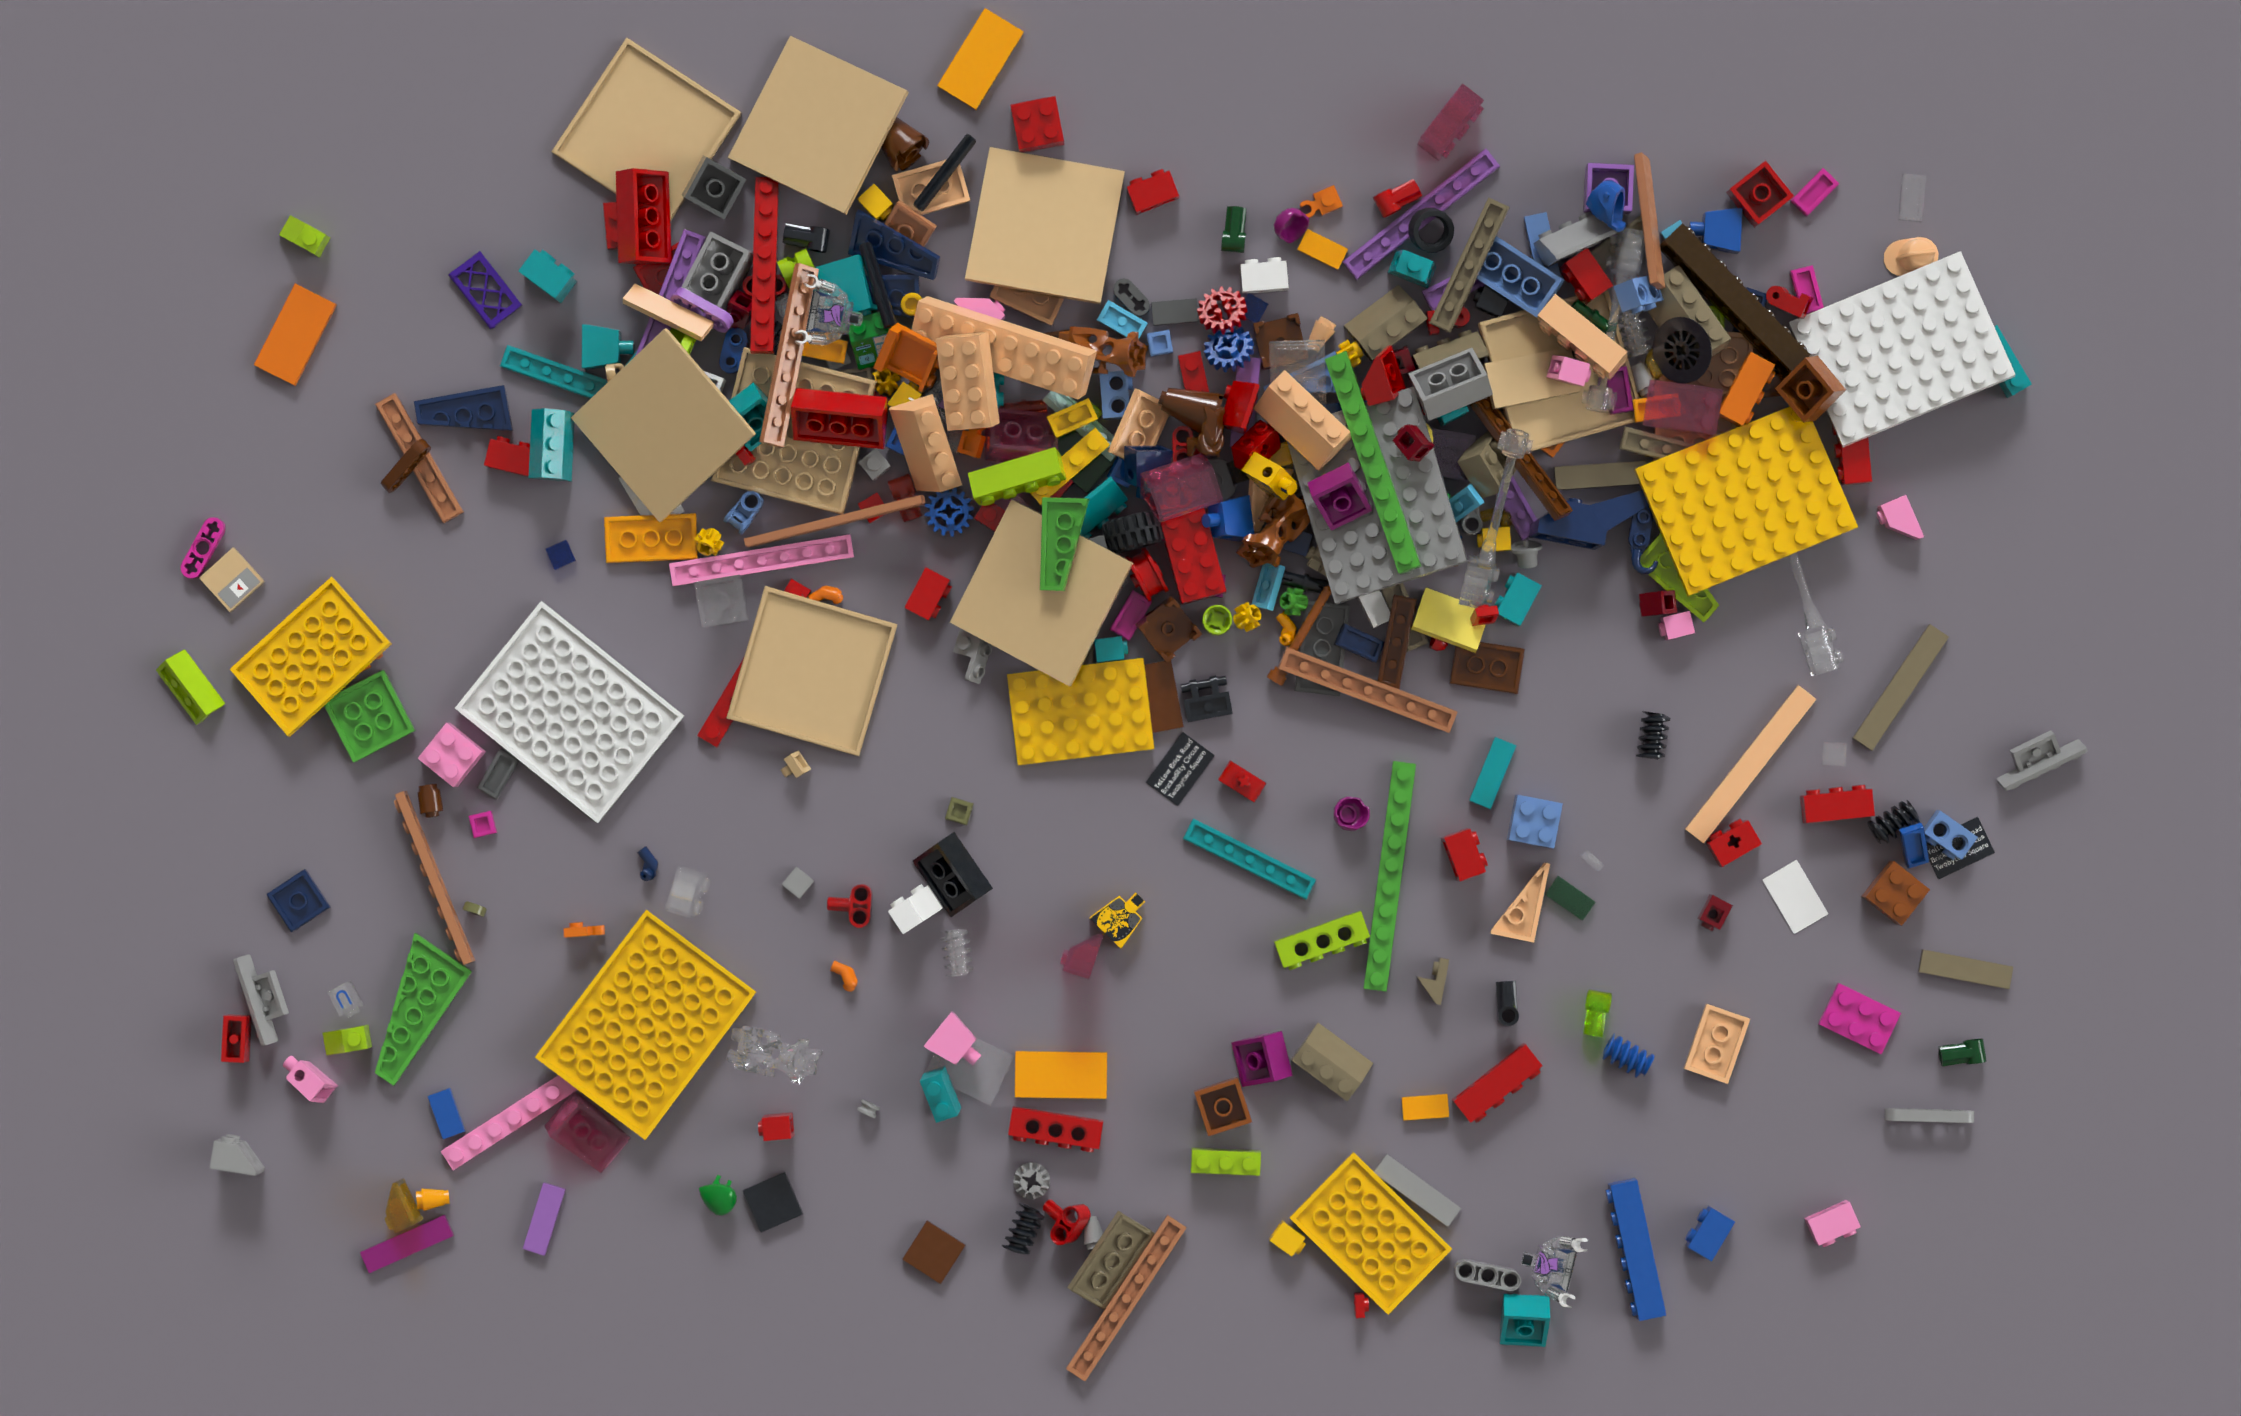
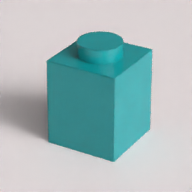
M1122 636L1094 640L1097 663L1124 660V655L1128 654L1127 641H1122Z

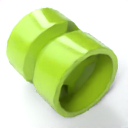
M807 249L795 253L794 258L786 257L777 261L789 289L796 263L815 268Z
M1222 605L1210 606L1202 617L1204 629L1211 635L1219 636L1226 633L1232 624L1231 612Z

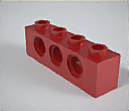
M1013 1106L1008 1135L1013 1136L1012 1140L1026 1142V1138L1035 1139V1143L1040 1145H1049V1142L1058 1143L1060 1148L1071 1149L1072 1145L1081 1146V1151L1094 1152V1149H1099L1103 1120ZM1031 1120L1037 1121L1039 1124V1130L1035 1133L1029 1132L1026 1128V1124ZM1052 1124H1058L1062 1127V1133L1059 1136L1050 1134L1049 1127ZM1076 1127L1082 1128L1085 1132V1136L1080 1140L1074 1139L1071 1134L1072 1130Z

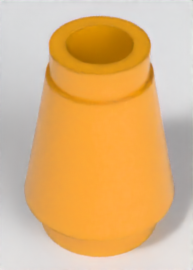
M421 1188V1191H416L417 1210L423 1209V1211L450 1204L448 1190Z

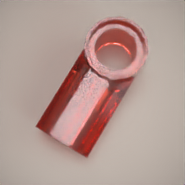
M909 473L887 481L894 500L898 501L915 496L916 491ZM919 506L900 511L904 523L922 517Z

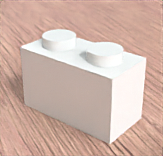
M1281 257L1268 258L1267 262L1258 263V259L1245 260V264L1240 265L1242 294L1288 291L1286 261H1281Z

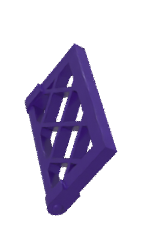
M481 251L448 275L490 330L522 306ZM480 261L486 268V273L473 271L474 264ZM463 273H469L468 287L464 286L458 279ZM472 274L486 276L484 289L471 287ZM488 276L494 278L500 286V291L487 289ZM470 290L483 291L482 305L476 302L470 294ZM486 292L500 294L498 307L485 305ZM502 294H506L513 304L507 308L501 307ZM484 308L497 309V316L490 320L484 312Z

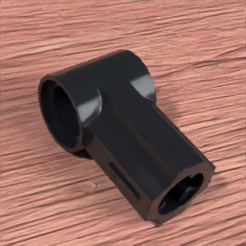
M786 223L782 243L805 247L807 250L826 253L830 230L816 226H810L809 228Z
M1516 981L1496 982L1497 1020L1503 1026H1512L1519 1019ZM1506 1009L1511 1010L1514 1014V1019L1510 1023L1502 1019V1013Z

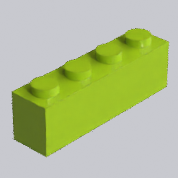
M1056 447L968 473L973 498L978 505L983 506L991 505L995 500L1002 498H1014L1019 493L1035 492L1039 487L1046 485L1056 486L1061 481L1066 480L1061 455Z

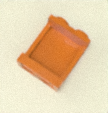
M896 323L889 329L873 368L880 372L887 368L919 385L918 391L922 393L927 388H932L937 379V376L934 375L936 369H939L936 342Z

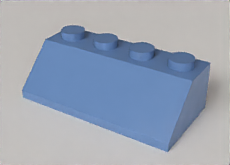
M1497 236L1477 276L1478 280L1537 318L1541 310L1557 294L1565 282L1564 279Z

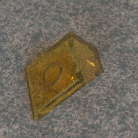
M404 1178L392 1184L385 1211L387 1216L385 1217V1222L390 1230L393 1229L395 1233L423 1220Z

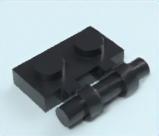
M1214 675L1209 676L1210 679L1200 681L1193 679L1189 680V683L1180 684L1182 693H1192L1191 699L1184 700L1188 722L1233 714L1229 691L1220 693L1218 687L1227 685L1226 676L1216 677ZM1212 689V695L1199 697L1198 690Z

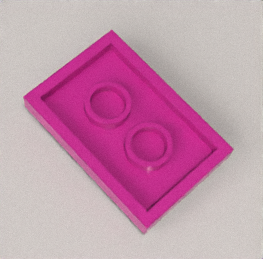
M1837 983L1818 1024L1882 1054L1901 1013Z

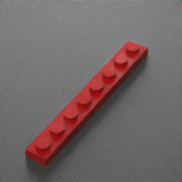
M756 177L751 354H774L779 183L768 177Z
M791 578L784 591L807 598L812 590ZM743 660L697 735L717 748L734 721L727 719V714Z

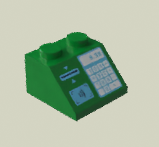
M879 312L859 317L858 324L849 322L848 333L858 370L874 367L890 329L884 328Z

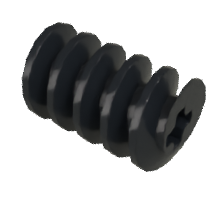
M1642 711L1648 715V717L1641 718V722L1647 724V726L1640 727V731L1644 732L1645 735L1639 736L1638 739L1644 742V744L1638 745L1637 749L1643 751V753L1637 754L1636 757L1658 760L1665 757V754L1659 750L1667 747V745L1661 742V740L1668 739V736L1663 734L1662 731L1669 730V727L1663 724V722L1670 721L1671 718L1665 714Z
M1906 800L1907 804L1903 801L1899 802V809L1896 806L1891 807V813L1884 811V819L1878 815L1875 817L1876 823L1871 820L1867 822L1870 831L1879 843L1880 840H1883L1888 844V835L1896 839V830L1904 828V825L1907 827L1911 826L1912 820L1917 824L1921 823L1916 810L1908 800Z
M1019 1203L1024 1210L1015 1212L1020 1217V1219H1012V1222L1017 1227L1008 1229L1013 1236H1005V1239L1010 1244L1002 1246L1018 1254H1030V1250L1026 1246H1033L1034 1242L1029 1237H1037V1233L1033 1229H1040L1041 1225L1036 1220H1044V1216L1039 1210Z

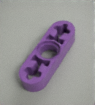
M678 288L671 296L672 302L713 321V329L721 333L727 332L734 323L732 316L727 311L685 288Z

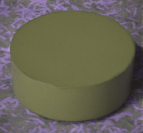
M468 901L464 903L462 909L484 917L487 911L485 907Z

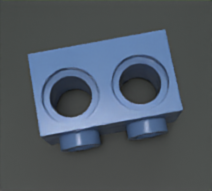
M1649 276L1634 278L1613 286L1622 312L1631 311L1632 314L1641 311L1645 312L1656 308V303L1664 300L1661 290L1656 289L1649 283Z
M1124 371L1099 374L1103 420L1122 419L1130 401L1128 390H1133L1132 377L1125 375ZM1112 379H1121L1123 382L1122 388L1119 390L1112 389L1110 387ZM1113 402H1123L1125 405L1124 410L1120 413L1114 412L1111 408Z
M1940 810L1935 811L1924 827L1926 841L1934 847L1937 844L1944 848L1942 853L1952 860L1955 858L1962 860L1978 838ZM1938 823L1944 827V832L1940 836H1936L1933 833V828ZM1955 837H1960L1963 841L1962 847L1955 850L1952 846V841Z

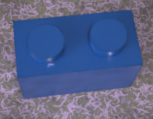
M1708 1206L1707 1209L1703 1208L1697 1217L1699 1222L1696 1228H1691L1685 1237L1687 1243L1685 1245L1712 1261L1735 1221Z

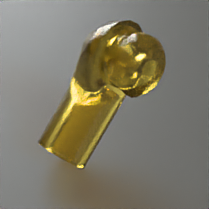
M1651 349L1645 358V363L1652 378L1658 379L1663 374L1654 360L1653 349Z
M1495 507L1480 511L1482 522L1496 519L1500 521L1501 527L1512 525V515L1506 510Z

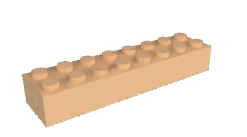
M929 296L918 301L911 329L936 342L937 338L946 335L988 332L993 372L1075 399H1080L1087 393L1097 353L1096 350Z

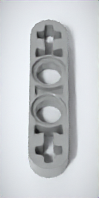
M1885 1108V1120L1974 1123V1111Z

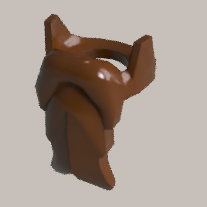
M1204 406L1205 420L1202 423V432L1199 434V437H1187V455L1193 456L1195 449H1198L1203 455L1219 458L1220 451L1224 445L1223 416L1225 408L1219 407L1216 410H1212L1209 406Z

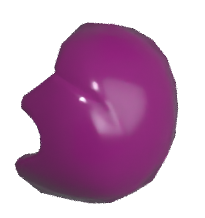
M1287 208L1276 217L1273 224L1275 234L1287 243H1292L1306 232L1309 226V218L1297 208Z
M1357 797L1340 799L1334 807V820L1343 830L1356 831L1363 828L1370 818L1369 807Z

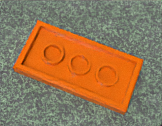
M295 283L254 365L296 386L337 304Z

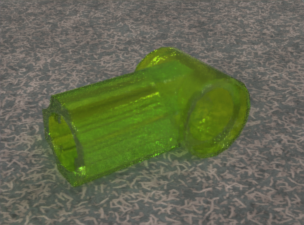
M1588 990L1585 1010L1587 1011L1583 1034L1603 1037L1606 1015L1609 1013L1612 993Z

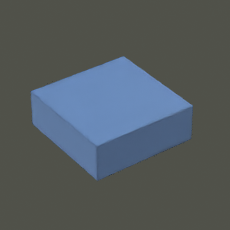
M1169 330L1147 334L1151 357L1173 353Z

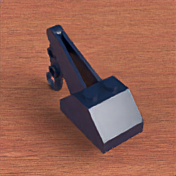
M1643 490L1592 505L1582 504L1580 499L1569 498L1567 503L1573 511L1568 516L1554 521L1549 512H1547L1530 524L1529 538L1596 550L1605 545L1608 530L1632 516L1628 538L1632 554V566L1641 574H1650L1657 568L1658 561H1654L1653 565L1649 568H1644L1640 563L1641 555L1650 541L1653 514L1649 509V504Z

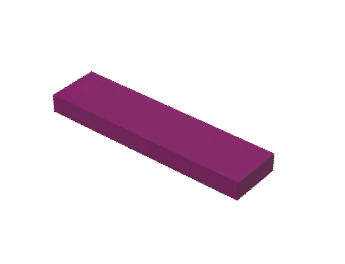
M442 1215L361 1251L360 1254L368 1272L371 1273L454 1236V1233L446 1215Z

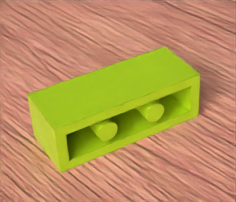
M1191 1148V1173L1260 1176V1150Z

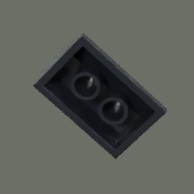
M955 832L912 861L950 917H953L993 889Z

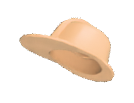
M1927 238L1903 239L1895 241L1887 247L1884 253V263L1892 274L1902 276L1938 261L1939 253L1936 245Z

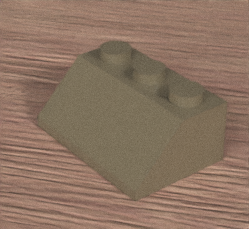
M1397 285L1345 324L1344 327L1354 341L1358 343L1369 361L1372 362L1383 349L1389 345L1393 347L1425 323L1428 318L1402 287Z
M1471 330L1459 333V338L1450 341L1448 337L1437 341L1436 347L1430 349L1428 345L1415 350L1416 354L1412 355L1411 358L1415 369L1418 370L1470 348H1473L1479 361L1485 360L1489 354L1478 331L1472 333Z
M1318 1022L1291 1058L1294 1063L1347 1102L1373 1065V1062Z

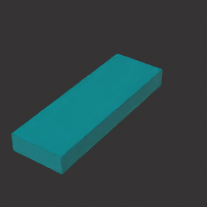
M1494 737L1469 801L1491 809L1517 745Z

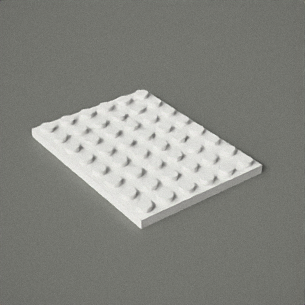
M1961 251L1807 314L1805 318H1798L1789 322L1795 339L1805 345L1807 352L1810 354L1809 357L1819 356L1846 389L1826 410L1842 447L2015 377V372Z
M543 601L537 605L455 707L467 719L597 823L601 821L684 718L681 712Z

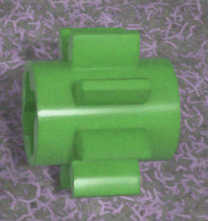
M1287 588V592L1281 595L1280 606L1285 609L1284 614L1301 616V611L1306 610L1308 598L1303 594V589Z

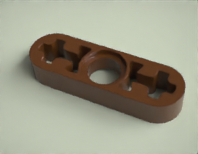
M423 438L416 441L383 478L380 484L388 493L395 491L430 452L431 446Z

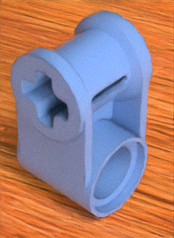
M754 491L745 492L736 505L727 513L723 521L725 523L729 522L742 535L762 508L763 497ZM751 495H755L758 499V504L754 508L748 507L746 503L747 498Z

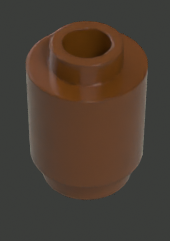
M437 784L419 786L417 795L420 814H425L426 818L439 816V812L443 811L441 792L437 788Z

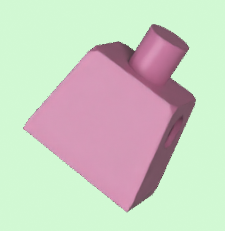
M953 1011L924 1045L928 1050L955 1065L961 1058H964L973 1066L981 1056L980 1053L971 1047L977 1038Z
M290 1056L283 1063V1067L290 1072L286 1079L311 1102L324 1103L338 1086L309 1061H298L293 1056Z

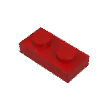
M616 202L603 203L607 249H618Z
M1197 351L1179 355L1178 360L1185 390L1209 392L1201 352Z

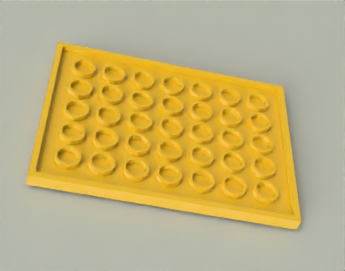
M1791 407L1752 421L1748 425L1745 424L1742 427L1732 429L1634 470L1687 596L1858 528L1813 421L1803 423Z
M645 910L535 1058L646 1140L757 992L651 912Z

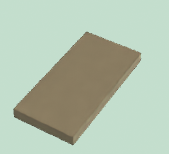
M1118 1211L1067 1288L1105 1310L1155 1233Z

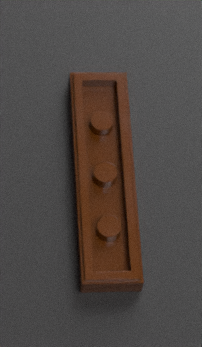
M1394 594L1377 681L1400 689L1417 599Z

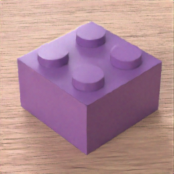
M1588 163L1585 167L1583 212L1588 213L1591 211L1587 207L1586 201L1592 190L1601 182L1612 180L1625 189L1623 214H1630L1633 203L1634 165Z

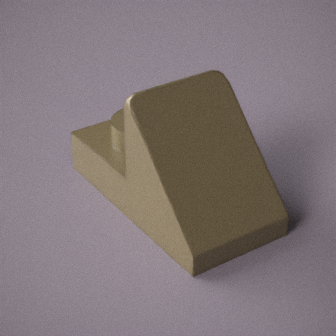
M1441 957L1438 958V962L1434 961L1432 975H1435V980L1417 976L1434 1003L1441 1005L1449 965V959Z

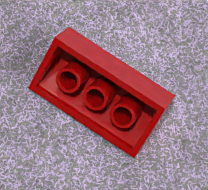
M637 168L616 171L618 263L636 265L671 263L669 172Z
M796 388L791 404L793 440L884 449L888 418L887 397Z

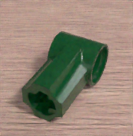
M1227 206L1221 251L1244 253L1246 208Z
M1982 1038L1965 1040L1959 1044L1938 1046L1941 1066L1987 1062Z

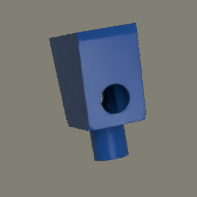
M1743 208L1705 212L1702 222H1690L1689 228L1694 231L1695 236H1702L1701 242L1705 243L1710 249L1738 254L1741 249Z
M1250 495L1209 505V514L1202 516V524L1206 528H1211L1213 538L1240 542L1246 535L1255 534Z

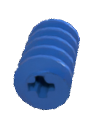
M1614 1033L1603 1051L1602 1059L1605 1060L1608 1056H1611L1610 1063L1613 1064L1618 1060L1619 1069L1626 1064L1627 1073L1635 1069L1634 1077L1637 1078L1641 1073L1645 1076L1655 1055L1650 1054L1646 1058V1050L1643 1049L1638 1053L1639 1046L1637 1045L1630 1049L1631 1042L1627 1040L1622 1044L1623 1037L1621 1036L1614 1040Z

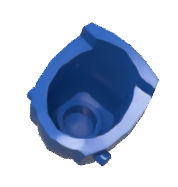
M1605 180L1592 190L1586 205L1597 219L1606 223L1613 230L1621 232L1625 229L1626 223L1622 221L1625 189L1612 180Z

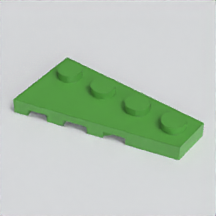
M1042 497L1040 590L1065 591L1089 503L1088 498Z

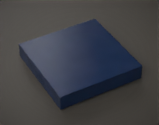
M306 869L266 894L291 933L331 907Z

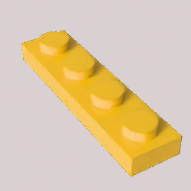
M1094 428L1061 456L1066 480L1061 481L1056 486L1046 485L1039 487L1037 491L1030 494L1042 505V497L1050 498L1106 450L1110 444Z

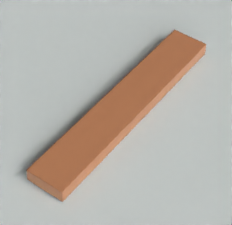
M1641 152L1635 154L1634 160L1649 283L1659 290L1665 288L1651 166L1650 159Z
M396 393L375 404L403 454L416 441L422 439ZM429 452L413 472L443 523H446L464 513Z

